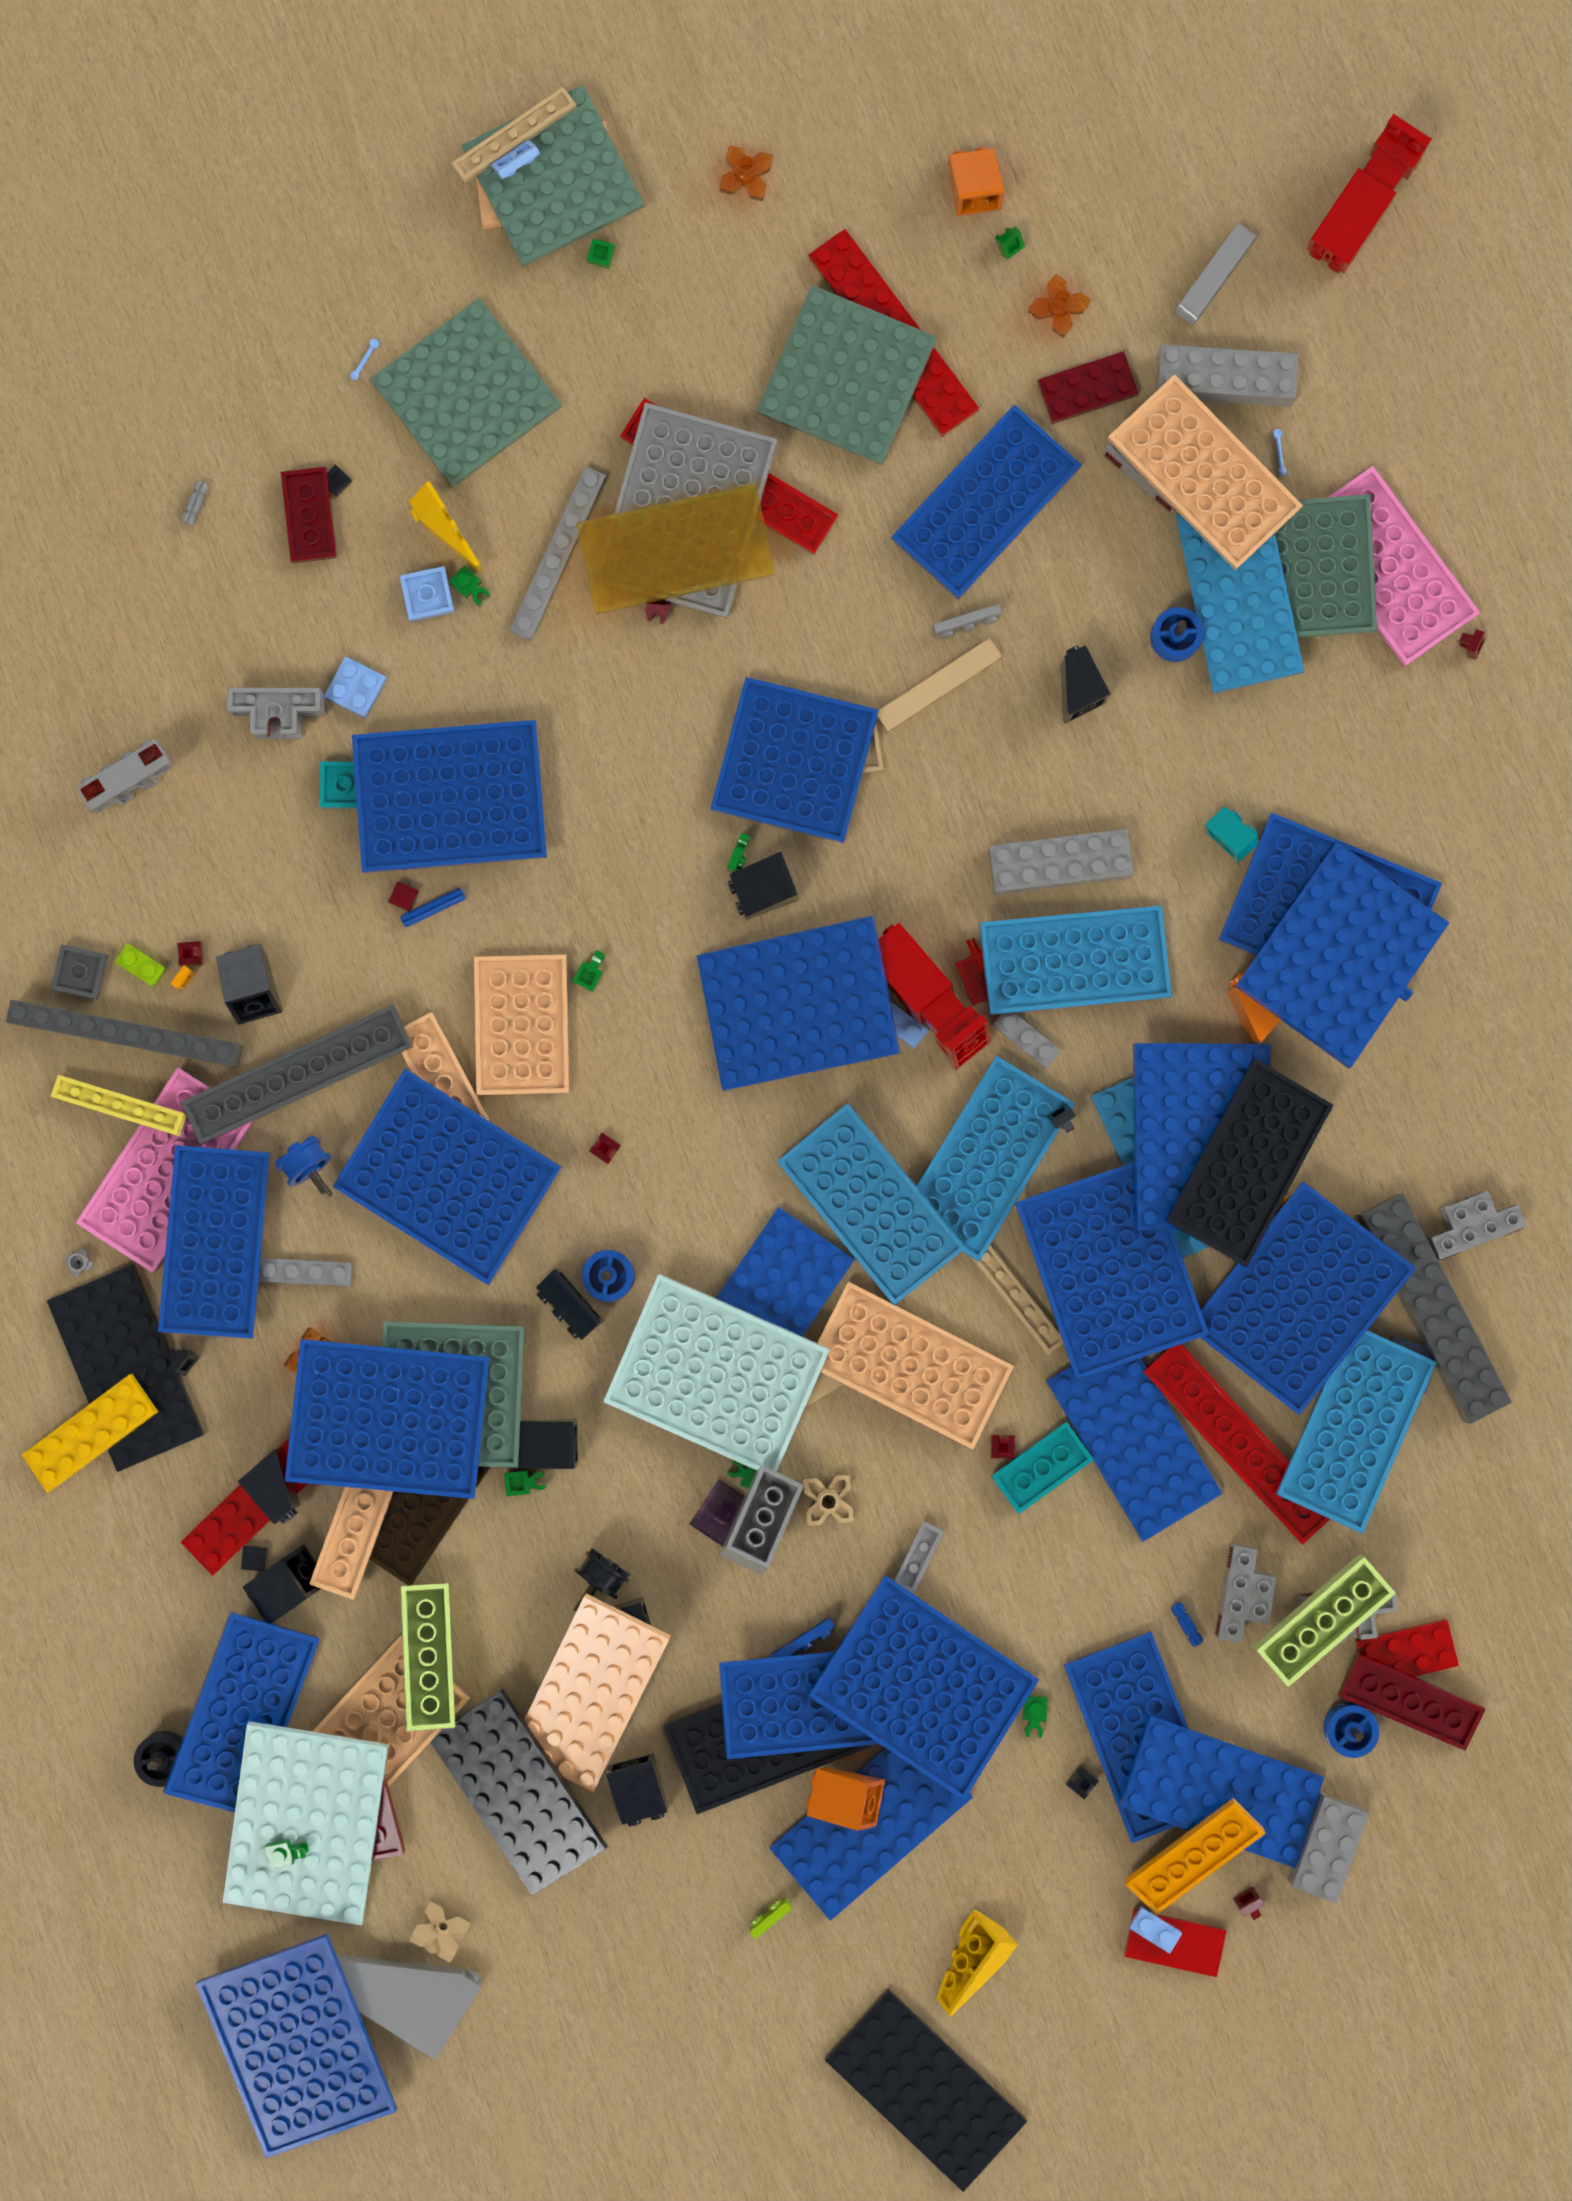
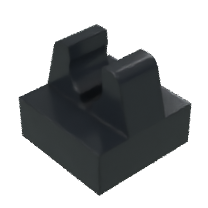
M1063 1104L1046 1116L1050 1124L1056 1129L1061 1127L1066 1133L1075 1129L1070 1120L1076 1117V1115L1066 1104Z
M172 1348L167 1355L173 1361L169 1368L175 1373L184 1376L187 1375L200 1358L194 1352L186 1349L180 1351Z
M1079 1765L1065 1784L1085 1800L1099 1780Z

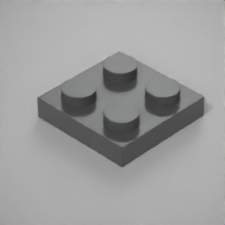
M61 944L51 990L98 1000L108 955Z

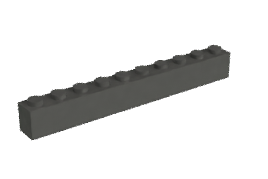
M10 1000L6 1019L7 1023L234 1068H239L243 1046L237 1043L16 1000Z

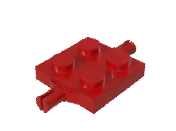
M972 938L971 941L970 939L966 941L971 954L966 959L956 962L955 965L970 1001L974 1006L987 1001L982 950L979 949L975 938Z

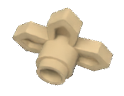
M848 1474L836 1475L828 1488L817 1477L803 1479L804 1493L816 1501L806 1511L808 1526L822 1525L829 1513L839 1523L853 1522L852 1506L841 1500L851 1489ZM825 1496H831L833 1498L832 1503L826 1504L824 1502Z
M429 1902L422 1915L425 1924H418L409 1940L420 1947L424 1946L428 1952L437 1953L438 1957L451 1962L459 1948L455 1939L464 1938L470 1922L459 1916L446 1920L443 1908L433 1902Z

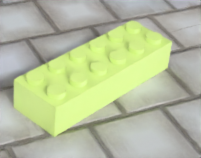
M1358 1554L1252 1647L1278 1678L1289 1687L1396 1593L1364 1556Z
M449 1584L401 1586L406 1732L455 1728Z

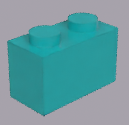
M1225 806L1205 824L1206 833L1239 863L1258 846V833L1251 825L1246 826L1241 821V816L1235 810L1230 811Z

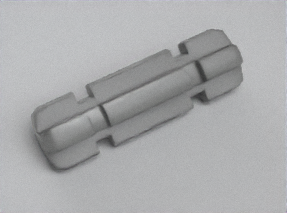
M201 481L195 482L194 492H191L185 508L186 512L183 513L181 521L189 526L194 525L195 515H198L204 500L203 495H206L208 490L207 484Z

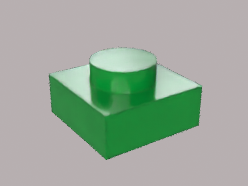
M592 238L587 263L609 269L615 245Z

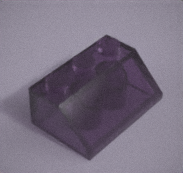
M718 1479L689 1525L723 1547L745 1496Z

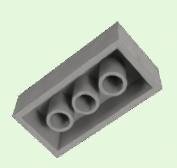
M761 1465L754 1474L719 1555L763 1575L769 1569L804 1485Z
M1320 1792L1296 1868L1292 1867L1288 1878L1291 1886L1337 1904L1369 1813L1361 1807Z

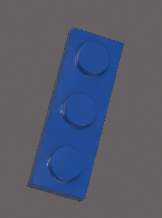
M830 1617L826 1618L772 1652L770 1657L789 1656L799 1649L801 1652L807 1650L813 1645L811 1641L820 1637L822 1640L832 1634V1628L835 1627V1624Z

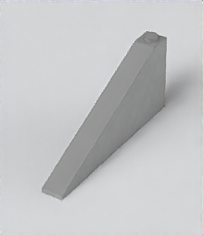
M336 1954L359 2012L433 2060H436L483 1984V1980L480 1979L481 1976L471 1969L467 1971L464 1968Z

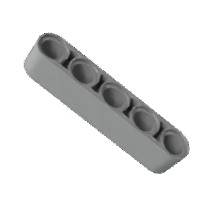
M1238 223L1175 310V314L1193 326L1252 246L1257 235Z

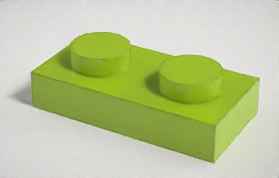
M128 943L115 960L116 964L155 988L167 968Z
M786 1897L782 1900L776 1899L768 1907L769 1911L763 1916L759 1914L750 1922L749 1933L755 1940L792 1910V1904Z

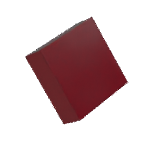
M397 881L388 903L409 912L419 891Z

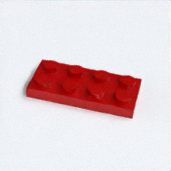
M1447 1619L1377 1635L1378 1638L1355 1640L1358 1653L1414 1677L1459 1666Z

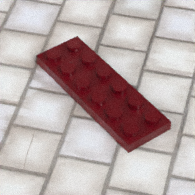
M1358 1652L1338 1692L1340 1698L1466 1751L1486 1710L1477 1703Z

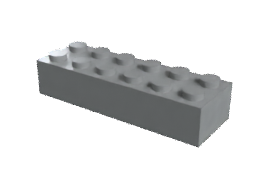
M1161 345L1157 356L1155 392L1175 374L1200 401L1291 407L1296 399L1298 354Z
M1127 829L989 846L988 849L994 895L1128 879L1133 875Z

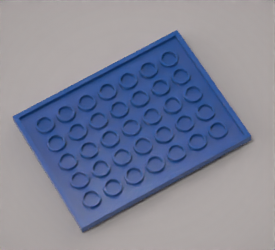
M536 720L352 735L361 867L363 873L547 858Z
M1270 813L1218 940L1256 956L1336 842L1342 844L1431 910L1442 883L1282 816Z
M1336 842L1235 987L1350 1069L1432 950L1449 922L1342 844Z
M874 916L697 955L722 1091L901 1054Z
M1133 1044L1135 1230H1179L1165 1222V1219L1251 1060L1256 1058L1271 1067L1270 1044Z
M404 1069L332 1187L480 1281L490 1285L562 1169V1166L413 1072Z
M1134 1162L1015 1202L1076 1380L1209 1335L1173 1230H1135Z
M1302 1182L1273 1218L1248 1267L1237 1264L1201 1309L1209 1335L1200 1338L1300 1415L1416 1270V1267L1305 1182Z
M300 1339L285 1481L475 1499L490 1357Z
M884 1575L807 1696L964 1801L1039 1679Z
M328 1933L203 1978L196 1983L265 2158L397 2111V2105Z

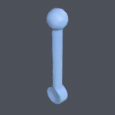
M377 339L370 341V348L356 370L350 373L352 380L359 378V372L373 350L379 347Z
M1275 429L1273 437L1276 439L1278 475L1284 476L1286 468L1283 465L1280 441L1282 431Z

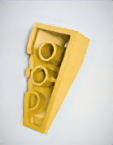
M430 481L426 482L410 499L409 503L412 507L409 510L415 522L420 520L423 527L476 571L480 572L482 568L464 537L461 536L454 520L450 518L445 505Z
M977 1910L971 1912L960 1929L958 1936L961 1938L958 1947L953 1949L951 1967L949 1971L945 1972L936 1998L949 2016H952L1007 1961L1018 1945L1004 1927Z

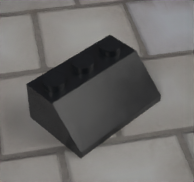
M554 1269L536 1287L539 1291L536 1295L544 1304L547 1302L551 1304L554 1308L551 1312L560 1322L564 1319L569 1325L567 1328L568 1332L575 1339L579 1337L583 1340L604 1322L559 1269Z

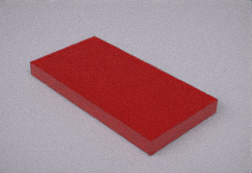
M1133 1909L1131 1921L1139 1909ZM1157 1914V1917L1182 1932V1935L1169 1954L1129 1928L1124 1952L1125 1957L1217 1977L1227 1932L1226 1929Z

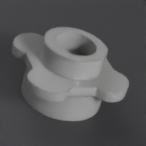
M78 1249L77 1253L66 1256L65 1263L71 1269L72 1275L79 1276L82 1271L92 1268L93 1264L88 1260L86 1250Z

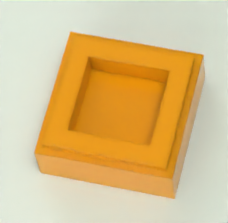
M183 965L170 984L182 991L195 975V972Z

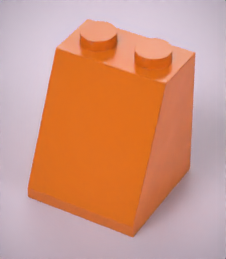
M981 147L972 152L956 151L949 155L948 168L956 216L1001 210L1004 186L994 148Z
M1240 972L1228 984L1231 988L1227 993L1250 1043L1258 1044L1266 1038L1281 1019L1235 987L1243 975Z
M828 1767L816 1769L811 1778L812 1792L806 1804L808 1809L807 1816L857 1831L876 1826L885 1779Z

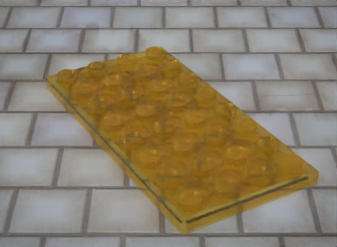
M756 483L576 523L596 615L775 575Z

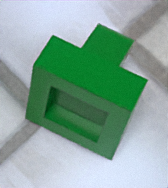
M1016 226L1012 229L1006 228V233L1002 236H995L1001 254L1007 260L1025 247L1021 232Z

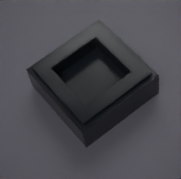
M336 464L327 473L329 490L336 498L353 482Z
M243 1546L241 1570L264 1572L268 1548Z

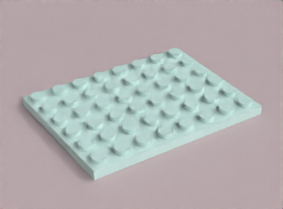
M658 1274L603 1402L755 1470H758L763 1465L777 1472L830 1349L671 1278Z
M249 1721L246 1728L223 1903L362 1926L389 1744ZM290 1839L291 1845L307 1842L309 1852L306 1853L305 1858L295 1859L294 1864L290 1866L270 1869L265 1851L267 1843Z

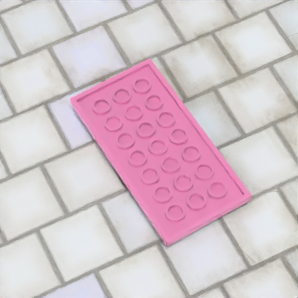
M1372 466L1329 497L1370 494L1377 630L1405 667L1474 619L1480 612L1374 466Z
M177 1067L154 1104L186 1114L181 1102L210 1089V1087ZM187 1116L180 1137L139 1125L76 1221V1224L150 1272L155 1273L165 1259L175 1145L236 1150L254 1121L204 1144L199 1143Z

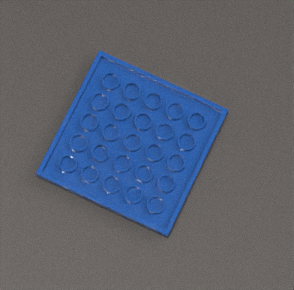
M745 677L711 804V811L844 844L879 710Z

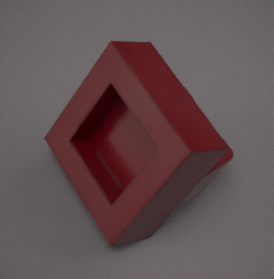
M649 597L645 608L647 621L651 622L653 615L658 614L661 618L660 624H664L671 610L672 603Z
M1476 629L1473 635L1462 633L1459 640L1461 642L1460 646L1467 649V656L1469 658L1477 660L1486 640L1485 632Z
M201 941L177 943L178 964L180 967L183 965H204Z
M601 1133L589 1152L606 1164H609L621 1145L604 1133Z
M991 1434L990 1458L1014 1459L1015 1435Z
M1254 1887L1233 1898L1244 1917L1250 1914L1252 1919L1256 1920L1262 1916L1259 1908L1264 1906Z

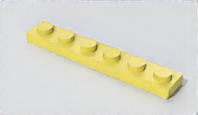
M61 1075L57 1076L50 1096L179 1137L187 1114Z

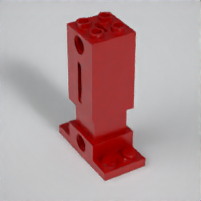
M1393 113L1370 153L1371 159L1363 170L1358 167L1310 239L1307 250L1310 251L1309 255L1318 261L1322 259L1327 262L1328 267L1336 273L1341 271L1345 274L1392 204L1397 194L1394 190L1403 178L1408 180L1413 171L1416 170L1432 138Z
M900 922L895 926L892 924L884 930V935L878 939L887 986L919 1024L924 1021L935 1034L937 1046L948 1057L951 1066L957 1070L991 1042L988 1021L982 1014L979 1016L971 1005L967 1009L955 996L953 984Z

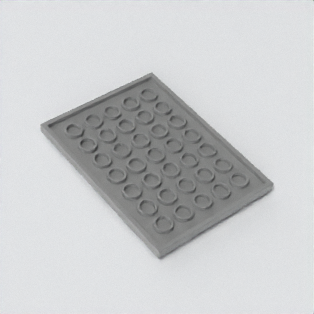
M645 403L596 582L728 619L778 440Z

